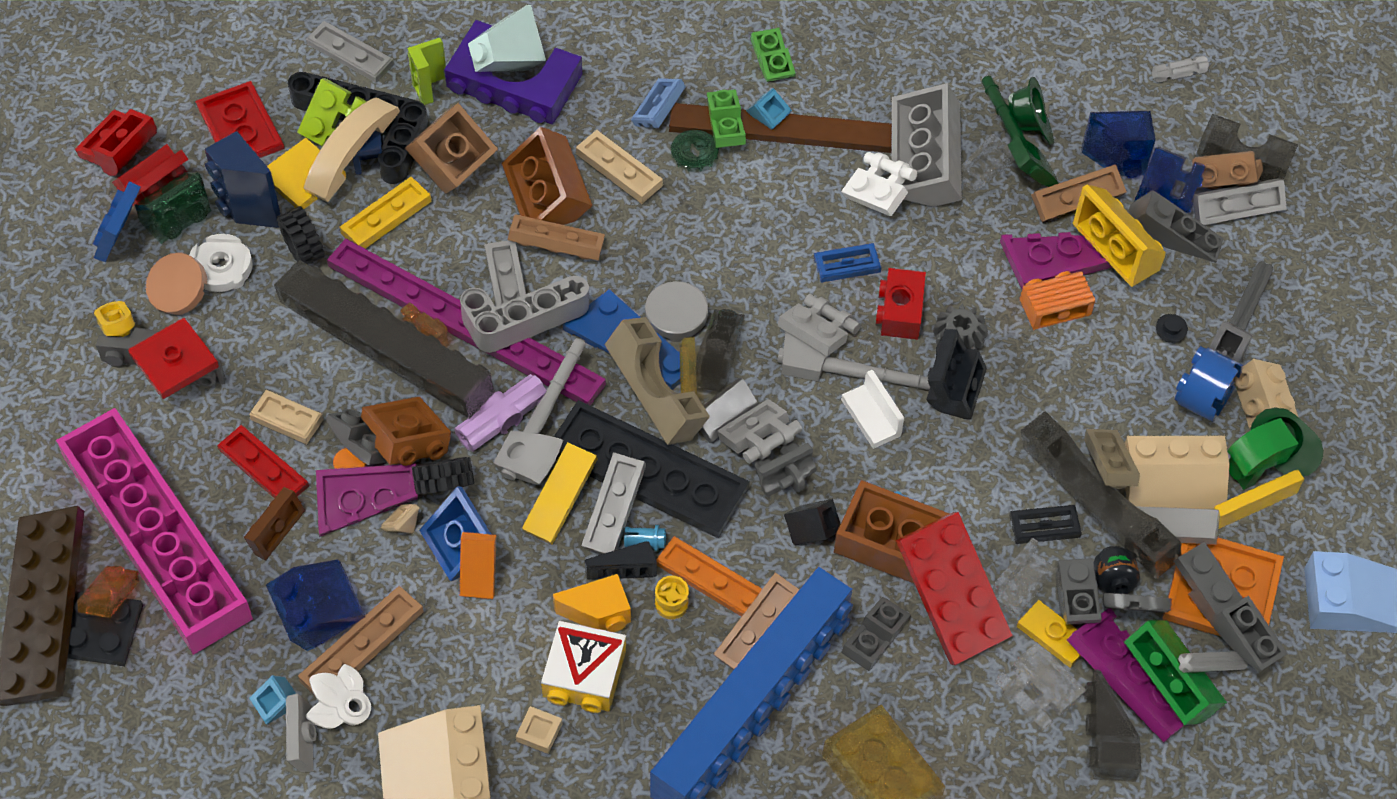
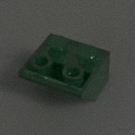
M198 172L183 173L134 205L140 223L160 244L168 239L177 238L182 230L193 223L203 221L207 214L211 212L202 176Z

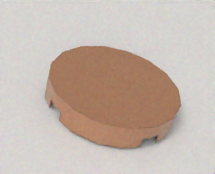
M170 253L159 259L151 268L146 280V293L150 303L161 312L174 315H183L194 309L204 296V284L207 285L205 269L197 259L184 253Z

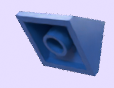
M459 486L455 488L419 530L450 581L460 578L462 532L492 535L464 489Z

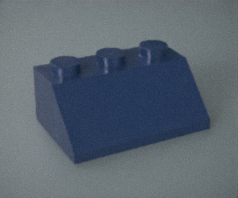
M236 131L205 148L208 160L205 163V167L213 178L210 185L218 197L215 203L220 213L224 217L229 215L238 224L279 228L277 216L281 215L271 171L242 136Z

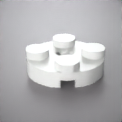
M230 234L211 235L205 238V243L199 247L196 244L192 248L189 255L198 260L204 267L207 275V285L204 284L205 290L225 292L241 288L252 271L253 262L250 250L236 236ZM219 259H225L227 263L221 267L213 265V263H218Z

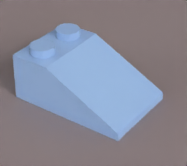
M1313 551L1304 568L1310 629L1397 633V569L1349 553Z

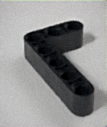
M297 72L290 76L287 84L292 105L303 111H307L322 78H326L350 91L351 94L346 103L351 106L355 97H360L365 101L379 98L398 107L400 112L385 130L388 134L382 145V153L378 154L380 175L384 182L398 184L405 180L415 160L405 147L429 127L427 110L422 102L307 72ZM341 113L339 120L343 121L346 116Z

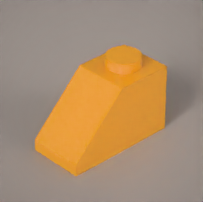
M618 574L553 594L556 614L580 625L617 632L622 630L628 623H631V608Z

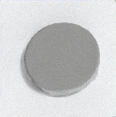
M667 282L656 287L649 294L645 304V316L658 334L672 342H680L685 338L695 335L704 327L708 318V303L704 294L697 287L686 282Z

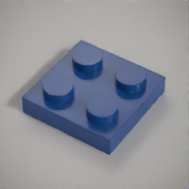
M129 181L124 192L118 189L110 205L109 212L105 214L92 244L98 247L94 255L95 259L106 262L131 212L141 186Z

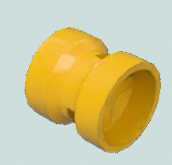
M666 576L658 581L655 587V608L661 617L675 620L686 613L688 609L689 588L682 578Z

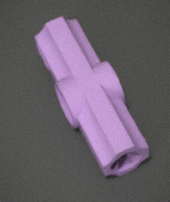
M530 374L506 392H494L487 397L478 412L455 427V434L466 449L473 452L499 432L507 434V429L511 426H518L523 419V415L538 405L547 390L536 375L532 376Z

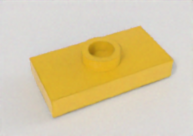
M1040 600L1018 621L1017 628L1069 668L1081 657L1077 650L1067 641L1077 629L1071 624H1066L1061 616Z

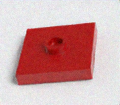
M185 318L178 320L128 349L131 358L162 399L167 398L219 367L216 358Z

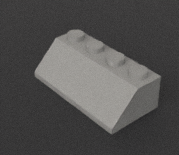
M948 83L892 97V161L900 160L906 162L910 168L917 170V177L914 181L906 179L902 184L908 191L903 200L932 207L962 200L960 102Z

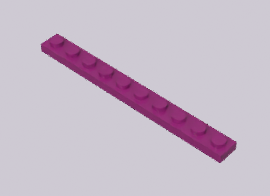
M346 238L327 259L328 267L478 348L463 324L459 299ZM531 338L495 352H486L526 375H536L548 387L565 358L563 355ZM576 363L564 385V389L560 393L575 402L580 400L591 406L606 386V379Z

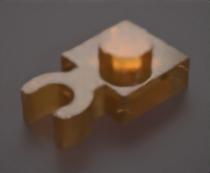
M410 302L400 310L405 315L402 321L408 327L415 329L418 332V336L436 351L441 353L449 346L448 329L438 318L433 320L425 312L421 314L417 307Z

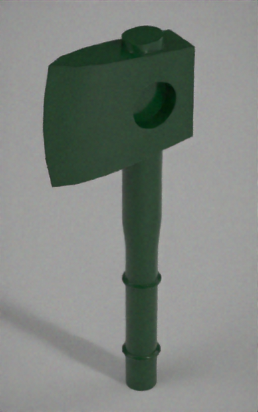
M985 76L981 82L985 88V93L990 97L996 109V114L1000 116L1012 140L1007 146L1018 167L1046 187L1059 184L1053 169L1043 153L1034 144L1026 140L1010 111V106L1006 104L1001 95L999 86L994 82L992 76Z

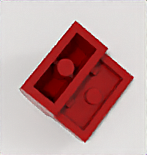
M114 109L75 148V151L79 158L101 166L104 173L109 176H115L156 135L157 127L151 116L132 109L126 114Z
M166 144L112 183L117 190L119 189L123 192L129 181L141 186L133 205L136 208H142L189 174L182 165L189 159L182 149L174 154L168 144Z

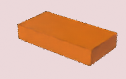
M462 532L460 596L493 599L495 594L496 535Z

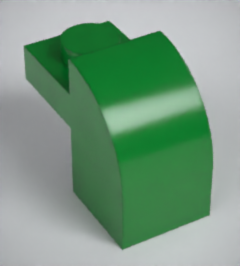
M1281 418L1262 424L1244 434L1227 450L1231 456L1229 459V472L1242 489L1245 490L1254 486L1266 469L1286 462L1299 443Z

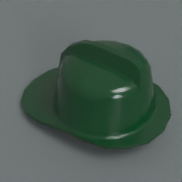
M1031 77L1028 86L1009 95L1010 111L1021 130L1041 131L1047 142L1053 145L1054 137L1046 114L1042 90L1037 79Z
M1269 408L1258 414L1251 424L1250 431L1262 424L1281 418L1299 443L1286 462L1274 466L1278 471L1287 474L1294 470H1299L1304 477L1318 469L1323 459L1324 450L1320 438L1309 426L1285 408Z

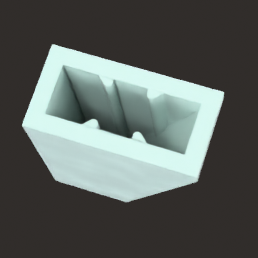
M526 5L508 15L468 43L475 72L526 71L546 61L531 5Z

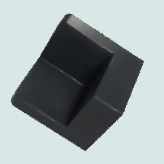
M833 499L800 505L784 514L794 545L826 540L835 535L841 525Z

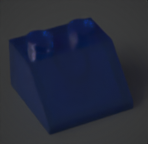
M1151 111L1090 112L1081 146L1082 153L1103 168L1116 164L1120 176L1136 178L1140 175H1145L1156 141Z
M339 560L293 567L266 584L290 641L306 651L316 648L366 617Z

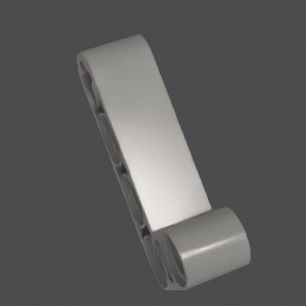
M570 276L496 307L483 289L469 288L462 293L460 298L462 321L480 350L489 353L495 352L584 315L589 309V285L580 276Z

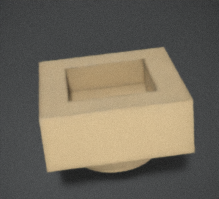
M530 706L516 734V742L549 754L562 726V718Z

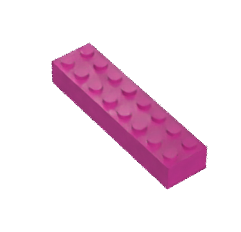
M116 408L56 440L64 460L193 655L253 620L247 600Z

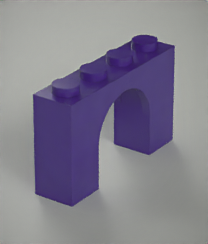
M475 20L444 69L446 87L456 94L464 93L476 97L478 101L484 104L493 103L501 106L509 113L518 112L529 116L535 122H546L553 125L583 74L582 57L554 48L542 70L533 78L522 82L501 80L490 71L475 72L468 43L492 27V25Z

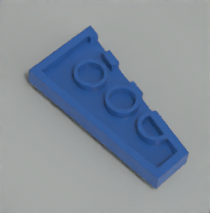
M609 289L589 304V309L584 315L564 323L563 330L584 339L585 343L594 348L598 347L609 353L604 344L620 322L625 319L641 317ZM657 333L662 341L659 350L660 371L665 383L673 390L695 372V366Z

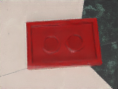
M252 81L195 101L215 143L237 131L259 158L285 149Z

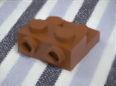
M420 396L362 407L361 419L376 435L375 448L390 465L402 464L403 466H408L417 459L422 458L437 460L448 452L451 431Z

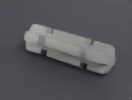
M1206 56L1194 57L1193 61L1191 58L1169 62L1167 63L1168 66L1166 64L1155 65L1152 70V77L1155 82L1168 81V77L1173 80L1192 76L1193 72H1196V74L1206 73L1209 62Z

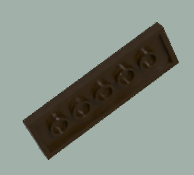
M78 505L23 516L18 519L0 653V706H10L63 696L85 513Z

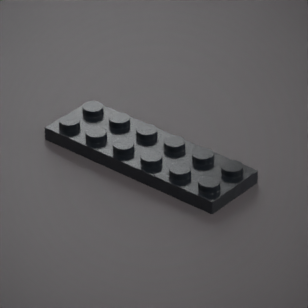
M580 400L576 402L554 435V437L563 440L556 460L558 461L567 442L586 450L598 458L589 476L600 482L604 481L613 453L644 461L646 468L635 498L716 538L720 537L749 489L750 481L675 445H667L664 440Z

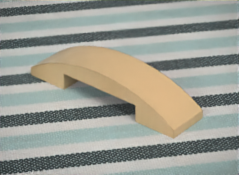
M373 98L349 114L333 131L318 153L307 176L304 190L329 202L346 180L342 171L375 130L380 133L386 130L400 112L399 108L379 98Z

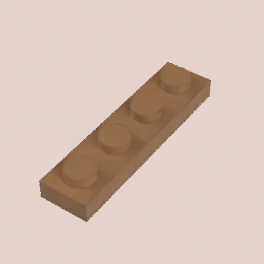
M398 586L298 675L299 682L315 696L309 681L312 675L331 673L337 676L344 664L359 671L424 613L423 606L402 587Z

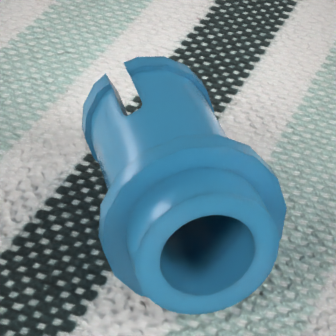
M655 525V528L625 527V547L649 541L651 548H654L655 552H658L659 548L666 547V528H660L659 525Z

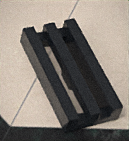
M1075 505L1010 511L1009 514L1010 521H1012V530L1015 535V544L1081 538L1082 535ZM1070 515V519L1041 520L1037 523L1020 524V520ZM1072 527V528H1066V529H1055V528Z

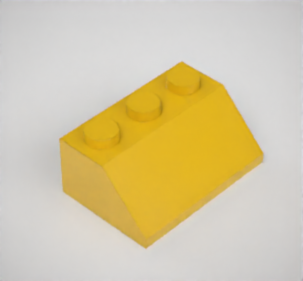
M1088 184L1083 186L1073 220V225L1131 287L1160 271L1166 255L1160 242L1154 240L1144 230L1142 224L1137 219H1134L1124 209L1122 203L1117 198H1114L1106 189Z

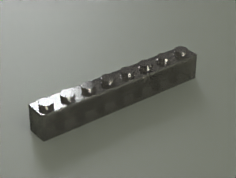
M299 260L274 284L280 302L286 307L469 419L495 393L491 379L492 375L483 365L471 363L459 351H451L443 346L434 336L424 335L409 321L403 322L399 320L387 308H379L371 303L362 293L356 294L352 292L340 280H332L314 265L309 266Z

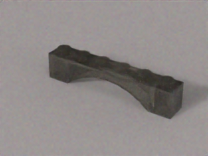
M1046 411L1020 430L1024 450L1124 548L1129 549L1136 560L1156 580L1175 565L1173 561L1182 556L1181 541L1157 518L1137 508L1115 488L1105 485L1100 473L1081 452L1067 431Z

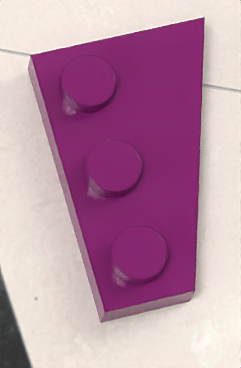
M416 464L408 466L387 465L316 470L319 537L418 499L411 469Z

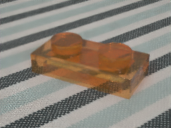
M106 566L77 600L78 612L111 618L139 583L138 571L125 569L121 566Z

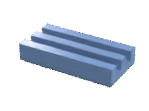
M658 78L631 119L633 124L637 127L643 124L645 128H649L652 124L654 128H659L686 87L682 79Z

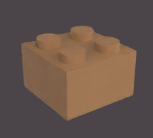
M459 103L446 110L405 147L444 193H448L458 187L498 150Z

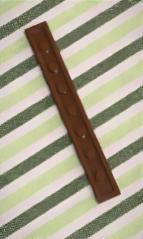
M675 103L671 111L669 132L713 136L708 106ZM741 109V120L746 139L892 153V123L788 114L771 130L749 115L746 110Z

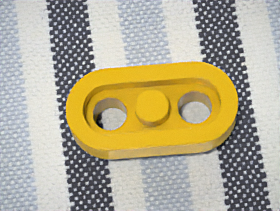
M123 301L107 303L97 308L94 312L98 325L106 336L125 337L131 333V329L135 326L131 311Z

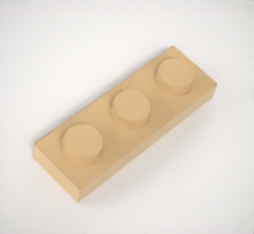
M598 130L594 131L576 147V155L641 204L663 186V179Z

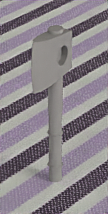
M785 331L784 348H780L777 359L778 363H782V375L819 382L822 371L865 378L866 372L873 370L882 383L888 382L917 389H930L928 377L921 376V374L914 375L888 370L886 367L883 369L858 362L828 357Z
M575 338L569 350L566 351L564 360L553 380L550 381L545 395L535 408L524 431H510L493 462L501 471L500 474L510 480L517 478L532 484H540L554 464L563 440L540 434L561 390L564 389V385L575 364L580 360V355L586 346L583 340Z

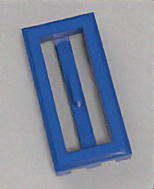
M874 243L814 253V261L817 265L816 268L820 275L821 283L881 273V265ZM870 254V257H865V258L854 259V258L852 257V256ZM846 258L842 259L841 262L829 264L823 263V261Z

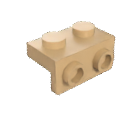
M1252 359L1244 365L1240 378L1235 376L1233 379L1249 428H1251V424L1256 416L1269 408H1285L1298 417L1295 401L1290 394L1285 379V373L1279 364Z

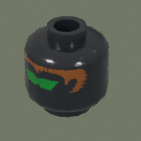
M1109 546L1104 548L1095 557L1093 562L1097 585L1103 593L1128 594L1138 586L1140 572L1136 557L1129 549L1120 546Z

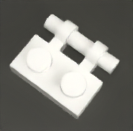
M867 152L864 156V162L871 165L868 171L858 168L841 192L846 198L892 216L908 194V191L902 185L906 179L914 181L917 177V170L910 168L906 162L889 160V157L885 154ZM885 171L891 173L888 179L881 177Z

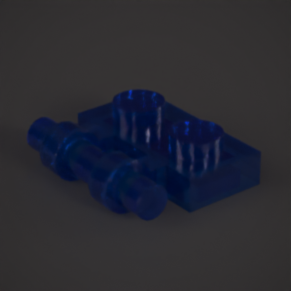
M1158 146L1154 150L1134 202L1154 190L1184 212L1190 213L1194 204L1191 202L1197 187L1202 185L1204 180L1202 174L1206 166L1202 163L1194 162L1191 171H1185L1182 168L1186 157ZM1177 180L1185 183L1180 197L1172 195Z

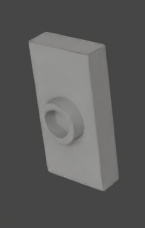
M293 694L286 698V761L300 772L314 771L313 741L316 740L317 733L315 725L306 718V715L312 706L299 694Z

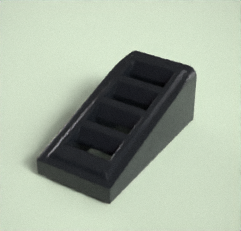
M649 541L586 559L585 575L587 580H599L618 574L619 579L656 577L657 562Z

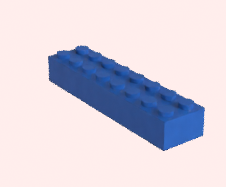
M820 567L814 571L650 771V798L707 799L705 795L712 787L718 789L728 776L726 769L733 761L739 763L744 758L749 749L747 743L754 735L760 737L770 723V719H768L774 709L781 711L791 696L788 693L794 684L801 686L811 671L809 668L811 663L815 659L821 661L831 646L829 643L831 638L835 634L841 636L850 623L848 614L853 607V604L850 603L852 588Z

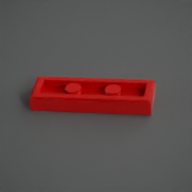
M242 425L217 445L220 452L274 498L283 487L293 490L297 497L309 487L306 479Z

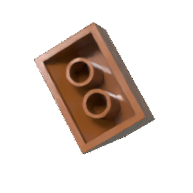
M540 126L502 162L521 216L565 225L575 222L593 206L567 137Z
M861 480L836 533L834 553L914 583L896 540L950 513Z

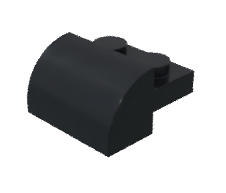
M945 329L941 342L937 344L936 359L933 367L928 372L930 389L926 400L934 409L941 413L971 420L987 367L978 349H966L957 329Z

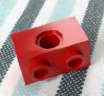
M888 268L887 280H880L878 298H884V306L878 305L876 324H882L881 336L918 340L926 272Z

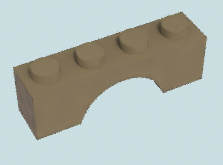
M647 317L622 320L604 345L667 445L691 441L709 419L708 412L694 391L678 394L665 383L659 367V350L662 341Z

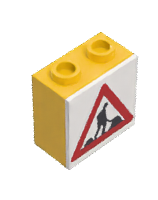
M559 621L541 681L542 696L555 705L564 706L568 702L581 705L582 709L591 713H599L601 710L610 712L626 653V635Z

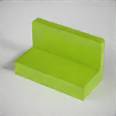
M441 38L407 48L412 85L424 105L434 102L431 83L445 79L444 69L446 61Z

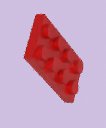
M952 512L896 540L951 665H957L1013 636L959 512Z

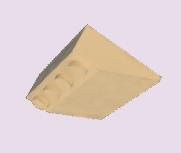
M480 705L442 710L378 733L383 799H491Z

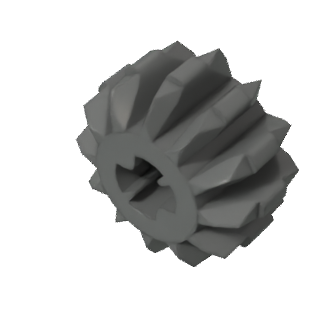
M963 303L959 306V309L949 305L946 312H940L937 316L933 329L936 343L941 342L945 329H957L966 349L981 350L988 333L987 326L984 325V315H976L975 307L969 311L965 310Z

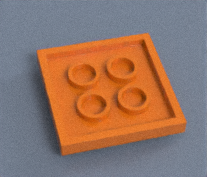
M1218 537L1217 544H1206L1242 598L1249 596L1269 625L1284 556ZM1181 543L1178 557L1200 544ZM1175 565L1167 597L1172 599L1171 611H1168V613L1164 612L1162 619L1220 636L1188 593L1192 591V588Z

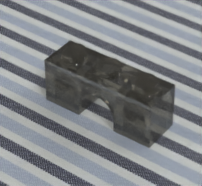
M1215 114L1211 115L1196 153L1197 157L1253 151L1255 153V160H1262L1263 172L1259 178L1260 181L1277 178L1285 179L1298 144L1269 134L1264 145L1249 147L1244 145L1238 138L1237 133L1241 125L1240 123Z

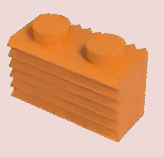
M1065 271L1052 279L1044 281L1033 279L1022 288L1020 302L1033 330L1090 316L1095 304V297L1090 291L1082 271L1072 274L1069 271Z

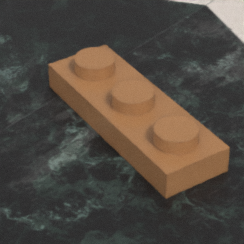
M1116 164L1031 194L1042 223L1075 212L1082 187L1087 184L1106 189L1114 198L1124 195L1127 191Z
M515 214L509 230L508 240L523 246L531 245L554 253L562 252L576 255L581 259L599 261L605 234Z
M775 572L715 651V657L734 670L799 589Z

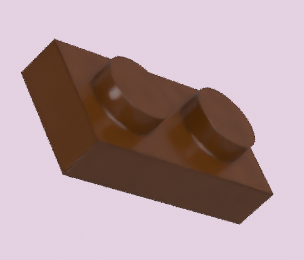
M283 487L244 536L253 553L265 561L305 512L295 492Z

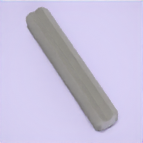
M1235 651L1181 654L1178 658L1180 662L1179 669L1183 673L1244 670L1248 666V663Z

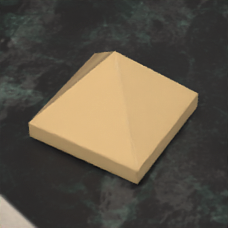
M416 504L400 505L380 528L388 532L412 534L415 531L419 507Z

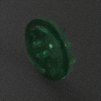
M688 130L682 132L675 137L671 144V157L676 160L678 167L685 166L688 172L691 168H698L701 172L705 166L712 167L714 160L718 159L719 148L715 146L714 137L705 131ZM691 144L699 151L698 157L690 152Z

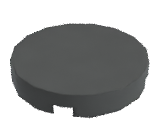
M1103 593L1102 598L1103 606L1112 609L1168 613V611H1171L1172 599L1164 597Z

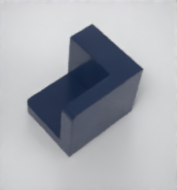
M375 130L353 157L356 175L362 174L361 160L378 158V154L382 153L383 140L380 132Z

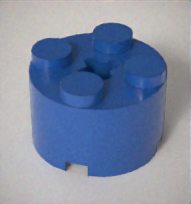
M1200 346L1191 363L1193 366L1190 375L1184 373L1176 387L1178 392L1174 400L1178 401V405L1214 422L1216 415L1219 416L1235 388L1233 379L1235 376L1240 378L1244 365L1210 348L1206 349Z

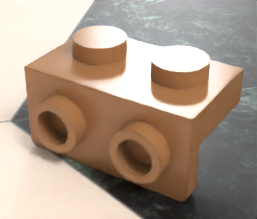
M1253 151L1195 157L1192 161L1196 188L1207 187L1208 189H1216L1232 184L1239 186L1250 185L1258 182L1263 172L1262 160H1255V153Z

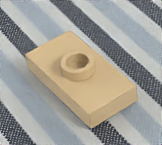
M265 390L249 414L252 421L306 445L323 421L321 413L268 390Z

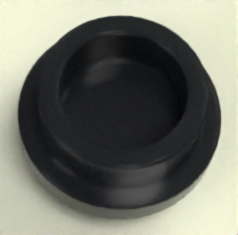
M1165 314L1156 323L1158 336L1168 343L1183 340L1188 331L1186 321L1176 314Z

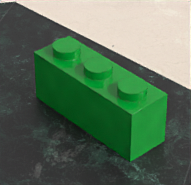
M1148 620L1124 641L1184 725L1205 722L1227 703L1205 672L1183 673L1179 669V656L1190 652L1166 620Z

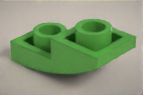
M780 28L751 33L750 39L766 82L794 77L795 70L789 50L785 48Z
M736 89L707 92L708 110L716 148L746 145V135L741 120V107Z

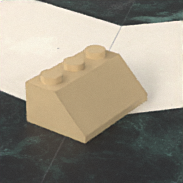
M1127 436L1125 446L1140 473L1139 485L1127 486L1125 488L1127 506L1214 509L1216 505L1227 501L1229 458L1225 436Z

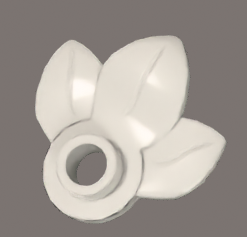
M344 664L337 676L331 673H318L309 678L311 688L319 701L306 715V718L313 724L322 728L333 729L343 722L348 725H358L369 717L371 703L369 698L363 693V679L359 672L351 666ZM349 702H357L360 707L359 712L351 711Z

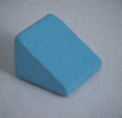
M772 88L746 111L772 130L792 110L776 90Z
M272 675L249 699L265 724L268 725L286 714V698L289 695L296 694L286 677Z

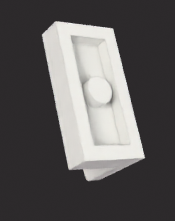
M874 371L866 372L864 385L842 394L841 400L874 449L901 436L904 416Z

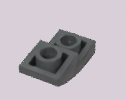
M344 409L342 412L327 415L326 421L334 434L358 459L367 465L386 462L385 458L375 448L376 436L370 434L371 429L361 419L360 412L353 409Z
M882 597L867 613L862 625L844 644L841 653L870 671L901 632L911 614L885 597Z

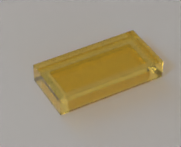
M695 337L683 338L679 343L681 393L694 391L697 395Z

